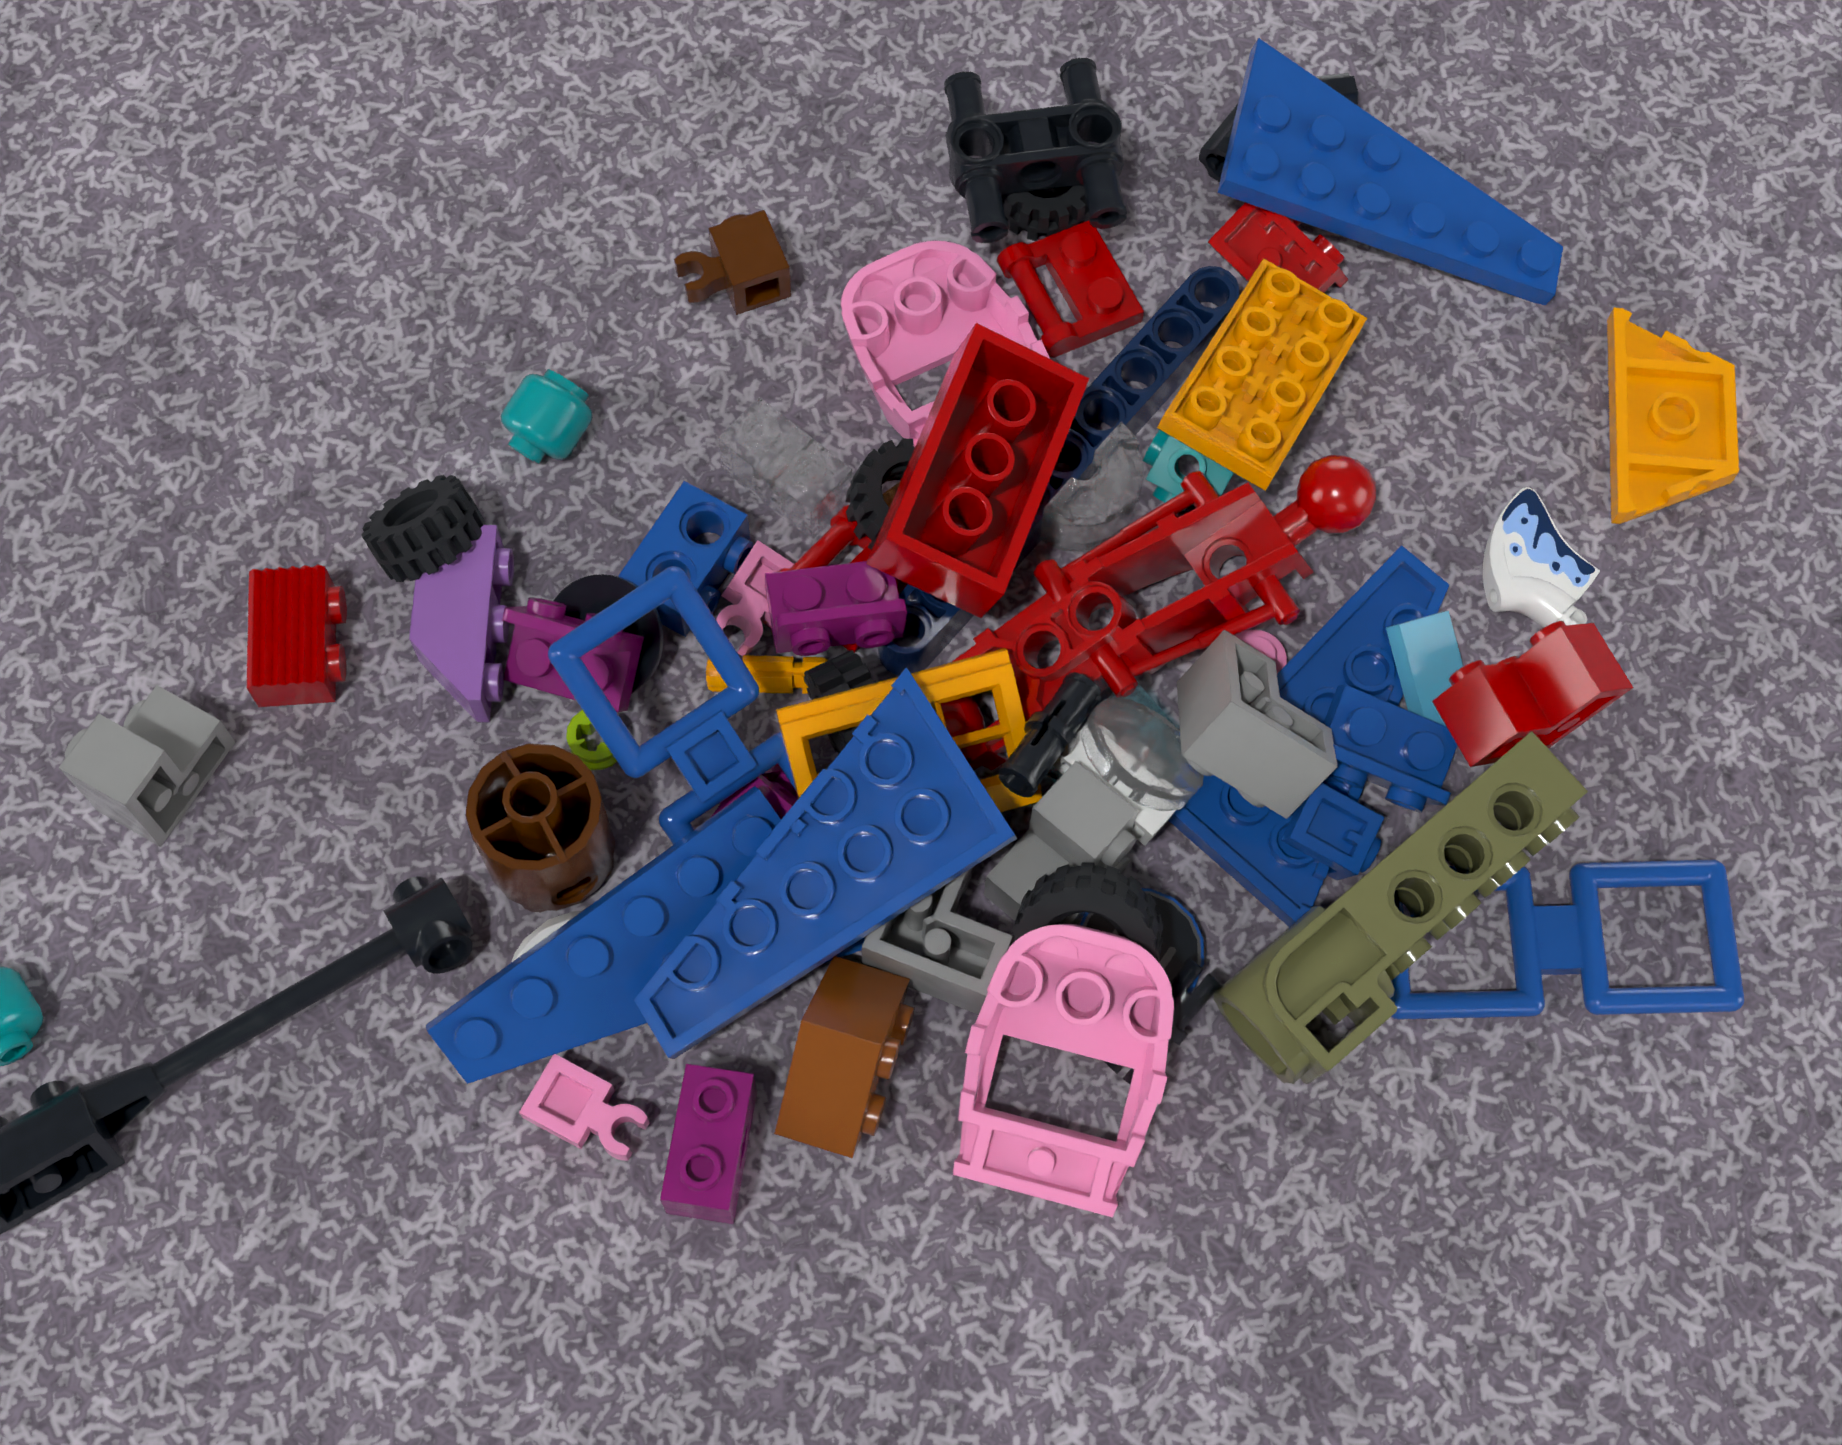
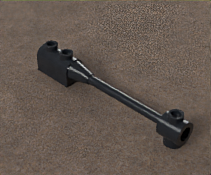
M421 876L403 881L394 890L393 900L395 904L383 910L392 929L156 1063L148 1062L84 1085L79 1082L71 1087L64 1081L45 1083L38 1087L30 1097L33 1109L10 1122L0 1116V1235L124 1164L125 1160L114 1136L167 1092L168 1086L405 951L416 968L422 965L429 973H445L460 966L472 951V942L469 937L475 933L443 878L441 877L431 884L428 879Z

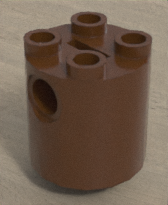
M528 743L502 751L481 768L468 791L465 816L472 839L492 880L507 898L521 904L531 912L541 913L547 910L558 911L579 904L599 889L614 868L615 839L595 776L577 755L555 745Z

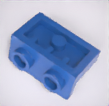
M1338 685L1323 723L1332 729L1333 746L1337 760V768L1329 777L1361 789L1364 788L1366 781L1388 789L1385 800L1422 813L1425 805L1446 806L1451 793L1441 788L1457 748V743L1448 728L1348 685Z

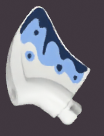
M1529 487L1522 488L1510 500L1496 520L1486 544L1483 559V584L1488 605L1493 612L1511 611L1521 613L1543 628L1558 621H1564L1566 625L1587 623L1586 614L1573 605L1592 584L1600 570L1575 552L1563 539L1535 490Z

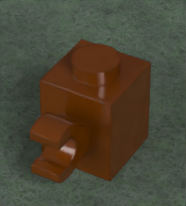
M765 210L749 215H734L725 219L721 224L708 228L712 257L698 251H688L674 259L678 278L691 273L701 275V278L684 284L686 297L690 303L704 301L712 294L725 289L735 314L738 315L791 297L790 268Z

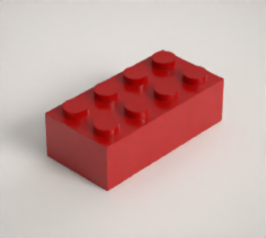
M976 323L954 353L866 564L982 618L1006 591L1090 378Z

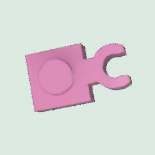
M758 540L721 595L734 605L725 607L716 617V621L722 630L727 625H735L743 631L745 639L737 652L742 657L743 655H748L760 640L763 632L762 623L772 629L765 591V573L778 572L781 568L790 569L794 565V563Z
M556 1054L551 1057L519 1112L523 1119L579 1149H582L592 1132L599 1136L600 1142L609 1155L624 1161H629L632 1152L625 1144L619 1143L614 1139L616 1128L624 1122H631L646 1130L650 1124L646 1114L634 1105L619 1104L613 1107L608 1105L615 1092L613 1084Z

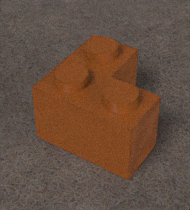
M837 956L832 958L801 1020L774 1134L849 1158H853L863 1133L875 1136L886 1102L885 1096L875 1094L879 1077L887 1080L890 1079L900 1045L904 1046L914 1015L915 1007L904 1004L910 981L909 978Z

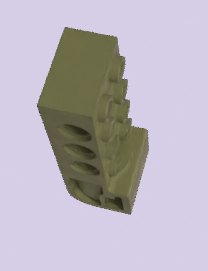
M1531 731L1327 909L1320 906L1312 907L1214 992V1001L1221 1014L1243 1043L1283 1083L1294 1084L1299 1078L1305 1084L1316 1080L1336 1066L1396 1013L1397 1006L1390 999L1393 997L1395 990L1391 981L1400 973H1403L1432 947L1423 936L1429 932L1438 940L1481 904V901L1473 892L1478 890L1484 898L1489 896L1531 860L1524 853L1523 848L1534 856L1572 825L1580 816L1571 806L1588 791ZM1445 859L1450 861L1455 866L1457 872H1455L1448 866ZM1394 900L1400 901L1407 907L1410 917L1398 910ZM1321 1011L1334 1025L1346 1016L1355 1024L1328 1050L1305 1027Z

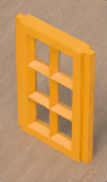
M1004 648L911 673L945 727L941 703L992 690L1000 725L952 737L959 749L1003 737L1009 758L1026 735L1024 730L1026 722L1007 649ZM898 677L776 709L798 799L818 775L808 739L859 726L867 715L871 716L893 689L891 685ZM999 775L980 780L1000 812L1033 804L1042 798L1040 784L1032 797H1022L1006 788L999 780Z

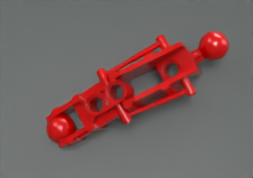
M1328 455L1313 461L1300 477L1297 486V500L1273 516L1248 482L1219 496L1201 471L1191 472L1184 477L1181 483L1183 492L1124 527L1118 534L1062 568L1059 567L1054 559L1045 560L1038 564L1033 574L1046 594L995 631L989 627L973 638L976 644L952 662L1004 648L1007 649L1025 722L1028 721L1033 713L1043 711L1061 686L1065 676L1069 673L1075 672L1090 678L1096 683L1101 692L1110 687L1117 698L1126 697L1133 693L1138 685L1135 679L1136 676L1145 672L1152 675L1172 660L1195 650L1209 647L1223 630L1236 635L1273 618L1279 625H1288L1298 617L1300 609L1279 580L1295 569L1303 579L1314 573L1295 546L1317 530L1326 533H1344L1360 527L1372 512L1376 501L1375 481L1370 470L1360 461L1344 455ZM1192 504L1196 507V509L1180 517L1177 515V513ZM1233 556L1246 557L1245 566L1220 578L1221 566L1227 559ZM1193 569L1205 585L1142 619H1137L1133 606L1123 598L1145 586ZM1259 596L1264 605L1249 611L1245 604ZM1102 607L1106 610L1113 607V617L1109 624L1100 630L1091 631L1089 627L1091 613ZM1059 640L1060 655L1057 661L1047 668L1039 669L1037 656L1040 649L1050 641ZM970 696L941 703L946 728L951 737L986 728L981 710ZM999 719L987 728L1000 725ZM1003 737L960 749L973 771L981 766L993 770L1008 760L1004 755L1007 751Z

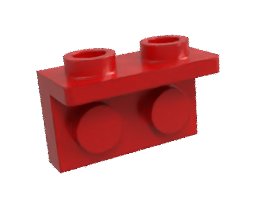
M1246 202L1208 241L1212 248L1248 282L1263 258L1282 269L1292 272L1297 278L1323 293L1333 283L1341 288L1348 281V278L1338 266L1345 257L1323 235L1319 234L1311 241L1298 228L1302 222Z

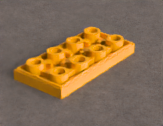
M1263 258L1164 413L1157 428L1266 491L1368 318L1349 308L1343 301L1328 296L1300 280L1292 272L1282 269Z

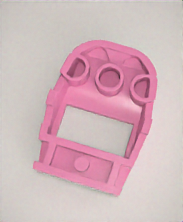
M926 241L903 248L861 268L849 280L842 294V318L850 343L888 423L903 438L913 439L914 447L917 444L934 401L911 411L895 385L951 361L954 353L976 323L1049 358L1042 340L1037 341L1028 322L1029 312L1019 297L1014 296L1010 298L996 283V273L978 254L960 244L947 241Z
M1075 924L1047 925L1032 930L1018 938L1001 957L987 988L988 993L976 1023L971 1026L965 1050L967 1059L958 1121H962L960 1154L954 1161L953 1175L1113 1217L1118 1206L1116 1194L1128 1167H1134L1157 1104H1161L1168 1078L1165 1070L1174 1013L1172 987L1160 963L1146 949L1132 940ZM1003 1035L1133 1068L1134 1072L1116 1142L985 1107Z

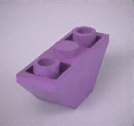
M483 525L480 528L482 535L479 539L471 541L473 546L467 552H460L456 555L457 560L449 565L446 563L442 564L437 572L430 575L425 572L419 579L415 580L409 640L419 662L477 722H490L491 702H501L504 690L502 664L495 663L497 643H507L509 622L502 621L504 608L507 606L500 605L502 586H512L514 555L512 549L504 548L497 525Z

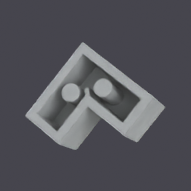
M1223 630L1177 681L1182 756L1199 773L1206 776L1215 775L1235 787L1241 796L1256 807L1266 806L1287 819L1337 768L1332 729L1282 699L1279 693L1276 662L1228 631Z
M156 685L146 700H141L132 707L126 716L123 727L98 714L87 729H82L71 739L65 751V759L59 766V769L98 812L161 847L233 747L235 741L221 720Z
M1075 761L1033 807L1029 830L986 876L984 896L1015 921L1022 899L1028 889L1032 891L1036 880L1044 874L1049 876L1055 873L1058 867L1068 864L1070 867L1081 866V863L1085 862L1094 863V866L1107 868L1108 865L1119 869V873L1122 874L1130 862L1126 855L1137 840L1131 833L1138 810L1079 762ZM1086 912L1072 914L1063 919L1059 924L1077 925Z
M972 867L868 934L862 945V964L909 978L908 987L979 1015L996 967L1001 957L1009 949L1013 936L956 914L972 877Z

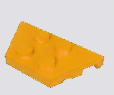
M1616 307L1613 308L1607 319L1611 523L1622 524L1732 483L1739 473L1735 365L1710 352H1700L1694 349L1688 341L1665 330L1662 337H1659L1630 322L1631 312Z

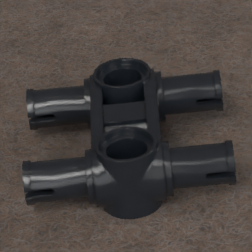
M1075 58L1061 66L1059 74L1063 82L1067 105L986 115L979 75L973 72H959L945 80L944 90L948 98L952 121L945 134L950 159L949 178L956 191L966 199L971 223V237L974 241L993 243L1008 235L1009 226L1005 218L1001 194L1084 185L1090 225L1098 229H1108L1118 226L1126 220L1127 210L1123 203L1118 179L1124 166L1120 146L1122 122L1119 115L1101 99L1096 75V63L1092 59ZM970 156H981L982 158H972Z

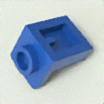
M1321 783L1295 810L1281 841L1330 867L1327 876L1335 880H1341L1356 876L1359 872L1363 873L1371 866L1381 846V839L1376 837L1384 817Z

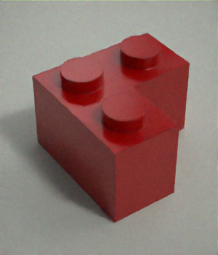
M1564 621L1552 623L1530 638L1529 641L1533 647L1519 658L1512 656L1491 665H1485L1483 660L1474 661L1450 676L1449 682L1452 686L1435 698L1432 703L1470 767L1497 762L1531 731L1547 748H1550L1634 688L1594 623L1566 625Z

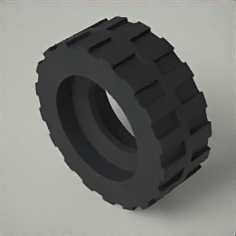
M1082 862L1081 866L1070 867L1068 864L1058 867L1056 872L1049 876L1044 874L1036 880L1032 891L1028 889L1017 913L1011 933L1013 937L1010 946L1018 938L1032 930L1047 925L1059 924L1063 919L1072 914L1087 912L1107 919L1115 927L1119 936L1139 944L1159 962L1163 937H1161L1163 923L1161 914L1157 915L1156 902L1151 894H1146L1140 888L1141 883L1132 876L1128 878L1120 874L1119 869L1108 865L1107 868L1094 866V863Z

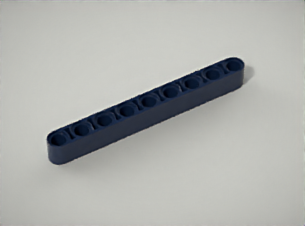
M1206 266L1193 272L1084 391L1056 462L1066 463L1072 466L1074 470L1066 473L1053 470L1014 570L1189 376L1239 298V284L1237 279L1228 270L1216 266ZM1201 302H1211L1218 307H1206ZM1172 341L1181 344L1183 347L1172 348L1163 342ZM1126 382H1141L1145 384L1147 388H1132L1128 386ZM1103 422L1109 425L1111 429L1096 430L1090 427L1088 423ZM908 584L898 595L899 599L905 600L907 610L903 633H911L921 641L911 647H900L892 641L878 647V656L881 664L887 671L897 676H900L906 667L910 673L925 670L974 615L950 603L940 602L934 599L931 594Z

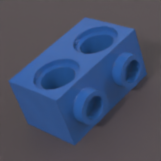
M683 481L618 576L631 581L639 587L666 568L671 566L679 567L687 574L713 614L721 596L718 588L729 572L734 575L753 548L754 544L750 538L748 515ZM703 533H715L721 536L711 544H698L693 541L698 535ZM671 599L656 607L662 625L684 637L687 636L690 628Z

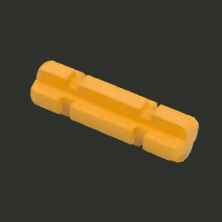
M743 655L742 661L757 682L759 693L793 694V688H802V694H808L806 689L808 687L804 682V672L828 661V659L824 657H803L802 662H794L793 656ZM708 657L706 663L707 687L712 692H721L728 686Z

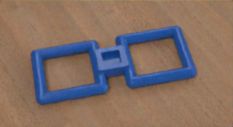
M676 566L666 568L552 643L549 647L548 658L626 775L632 778L642 777L671 757L692 789L660 812L659 824L673 845L695 830L691 824L692 821L777 764H779L796 790L781 732L772 735L748 752L727 720L757 699L759 686L683 569ZM668 599H671L728 687L639 746L580 657Z
M1718 860L1578 863L1569 872L1572 905L1534 906L1531 875L1524 866L1495 890L1506 891L1516 990L1411 993L1409 968H1407L1391 981L1395 990L1393 997L1390 999L1397 1006L1396 1013L1391 1017L1397 1020L1537 1016L1545 1007L1542 975L1581 974L1584 1005L1590 1013L1595 1015L1737 1011L1744 1004V991L1726 868ZM1449 866L1451 869L1457 872L1455 866ZM1701 886L1715 986L1610 988L1598 888ZM1394 900L1398 910L1404 914L1403 903Z

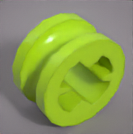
M581 710L572 717L567 726L566 739L571 753L577 755L590 770H603L613 766L617 760L604 742H600L596 751H588L585 739H580L582 734L593 735L596 730L584 711Z

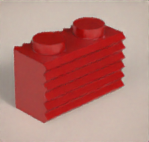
M317 564L314 567L304 565L301 568L291 566L288 569L278 567L275 570L265 568L262 571L258 569L249 571L247 690L258 707L335 702L336 682L346 680L347 664L343 644H336V624H344L347 619L346 596L343 586L334 585L325 566Z

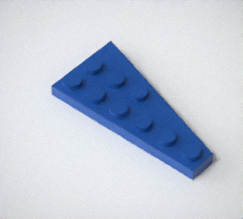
M1257 39L1250 51L1217 193L1533 303L1546 305L1555 296L1563 252L1562 245L1263 40Z
M1401 545L1277 673L1280 697L1321 723L1325 721L1338 685H1348L1398 706L1403 696V691L1386 627L1438 613L1449 584ZM1191 765L1166 788L1174 797L1173 802L1179 806L1168 821L1288 927L1292 926L1313 907L1330 867L1281 841L1294 812L1286 819L1266 806L1256 807L1245 800L1235 787L1215 775H1203ZM1329 776L1322 782L1358 802L1363 791L1361 788L1344 784Z
M907 667L891 685L893 689L871 716L867 715L852 733L853 738L827 769H822L756 850L757 855L735 881L731 880L717 897L716 905L690 936H685L635 997L636 1005L668 1058L675 1059L1017 839Z
M756 786L752 787L427 1023V1032L464 1081L469 1084L647 1023L634 1001L635 997L685 936H690L717 903V897L731 880L735 881L757 855L756 850L781 819L760 789ZM865 938L860 939L836 956L843 957L861 951Z

